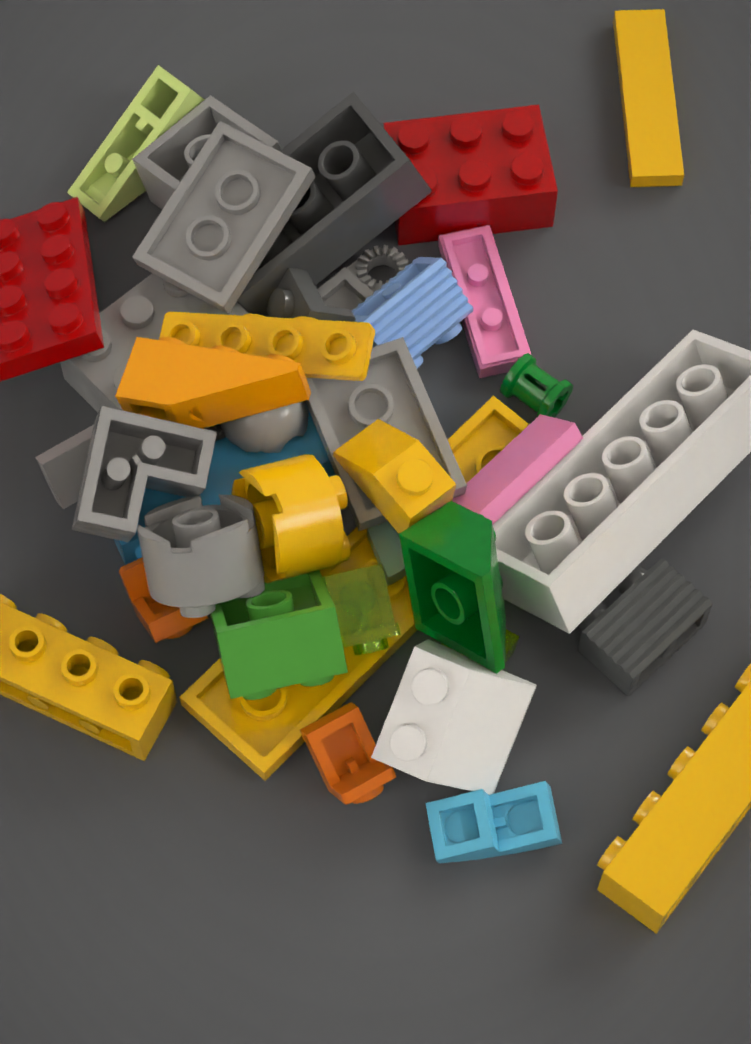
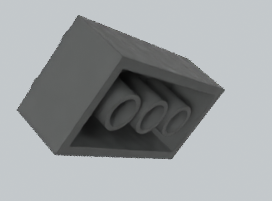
M354 91L280 151L311 167L315 179L237 300L249 313L269 317L266 307L270 295L278 287L288 267L307 270L313 283L317 285L432 192L409 158Z

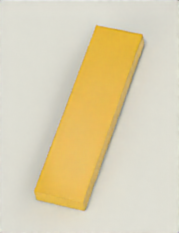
M665 9L615 11L613 27L630 187L682 186L684 168Z

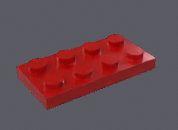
M75 197L63 202H52L39 210L12 219H1L0 382L104 348L86 216L79 198Z

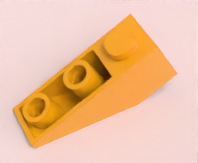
M136 337L115 397L123 411L203 429L309 400L311 390L301 363L295 362L283 355L270 354L262 357L243 354L231 347L222 345L212 348L187 345L172 337H161L158 340Z

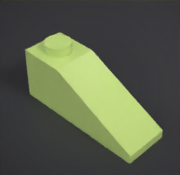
M158 65L67 193L73 198L78 197L80 203L102 221H107L146 191L132 159L205 99Z

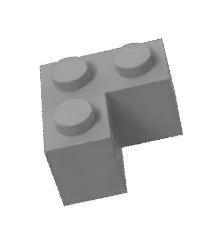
M101 406L94 422L72 530L129 542L137 530L145 488L183 497L199 496L206 489L217 432Z

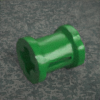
M529 353L524 354L515 362L500 387L502 395L506 398L516 397L537 412V417L542 414L554 418L565 406L573 391L572 383L566 379L559 382L536 365V358Z

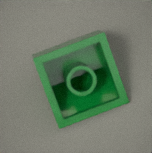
M450 501L399 534L415 628L497 674L505 668L506 613L502 593L503 582L499 572L495 545L496 534L491 520Z

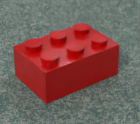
M539 104L383 123V128L409 158L432 190L430 194L394 222L398 246L438 241L439 235L490 225L492 234L553 227L558 189Z

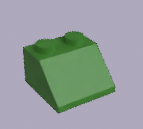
M320 570L272 583H265V590L261 594L249 598H235L215 604L216 608L210 614L231 699L238 697L248 700L262 699L272 695L277 688L299 683L303 686H319L331 681L334 675L348 672L336 608Z

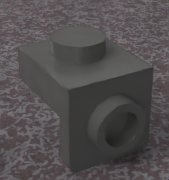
M288 267L278 287L271 293L266 307L269 317L295 318L305 316L318 320L355 322L356 320L350 309L326 306L308 271L304 269Z

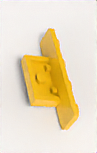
M169 311L164 315L159 338L172 337L187 345L205 348L222 345L231 347L243 354L262 357L270 354H279L289 357L295 362H300L306 378L363 381L368 372L375 329L367 322L318 320L305 316L278 318L252 313L225 315Z

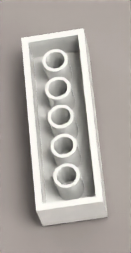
M693 329L583 435V439L493 524L496 534L495 545L499 572L503 582V599L570 634L751 452L750 350Z

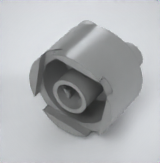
M219 494L221 505L204 506L202 505L201 495L186 497L158 506L144 516L146 527L138 524L137 532L149 594L155 601L164 605L179 607L180 614L183 617L198 618L211 614L216 608L215 604L235 598L254 597L265 590V572L252 503L242 497Z

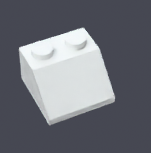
M428 639L414 646L371 758L426 782L468 791L483 789L488 795L494 794L537 685L503 670L496 674L457 651Z

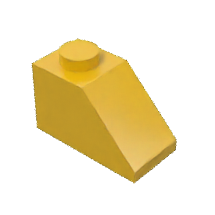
M377 419L333 451V457L398 534L453 500L457 484L418 439L380 419Z

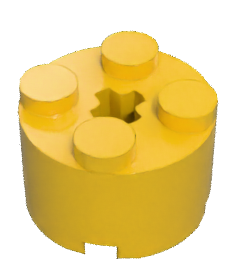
M303 454L238 472L244 478L233 481L231 495L242 497L253 505L265 572V583H272L321 570L349 560L351 549L348 537L343 530L341 510L347 507V492L341 478L338 475L328 477L325 469L314 455Z

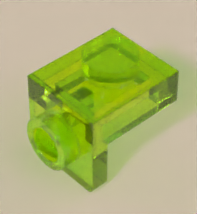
M379 563L323 576L336 608L343 647L353 646L354 655L367 654L389 648L387 638L400 635L398 622L394 621L382 564Z

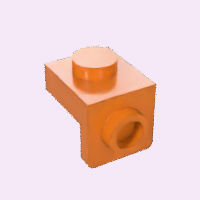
M142 557L119 569L120 577L136 616L155 643L164 639L181 637L188 633L195 624L208 619L207 615L198 618L183 617L180 614L179 607L168 606L155 601L149 594Z
M352 702L300 729L328 791L345 805L364 803L375 798L384 790V784L395 779L397 776L393 767L371 758L376 744L359 707Z

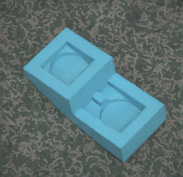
M546 781L490 795L483 789L425 803L435 859L438 863L478 860L562 844L551 787Z

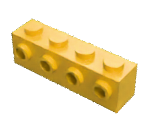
M0 594V695L145 761L177 703L173 680L170 679V675L163 668L150 661L140 660L136 664L118 656V651L102 639L90 636L85 641L68 633L67 628L61 622L49 615L38 613L36 617H32L17 610L14 602Z

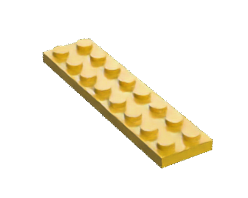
M494 395L447 439L466 483L529 425V423ZM356 527L347 536L351 549L349 560L320 570L336 608L347 673L334 675L331 681L319 686H303L299 683L277 688L272 695L262 699L248 700L243 697L231 699L221 659L219 658L180 696L181 706L264 781L305 742L300 729L337 710L417 631L407 577L404 576L399 581L387 586L368 541L367 529L358 531Z

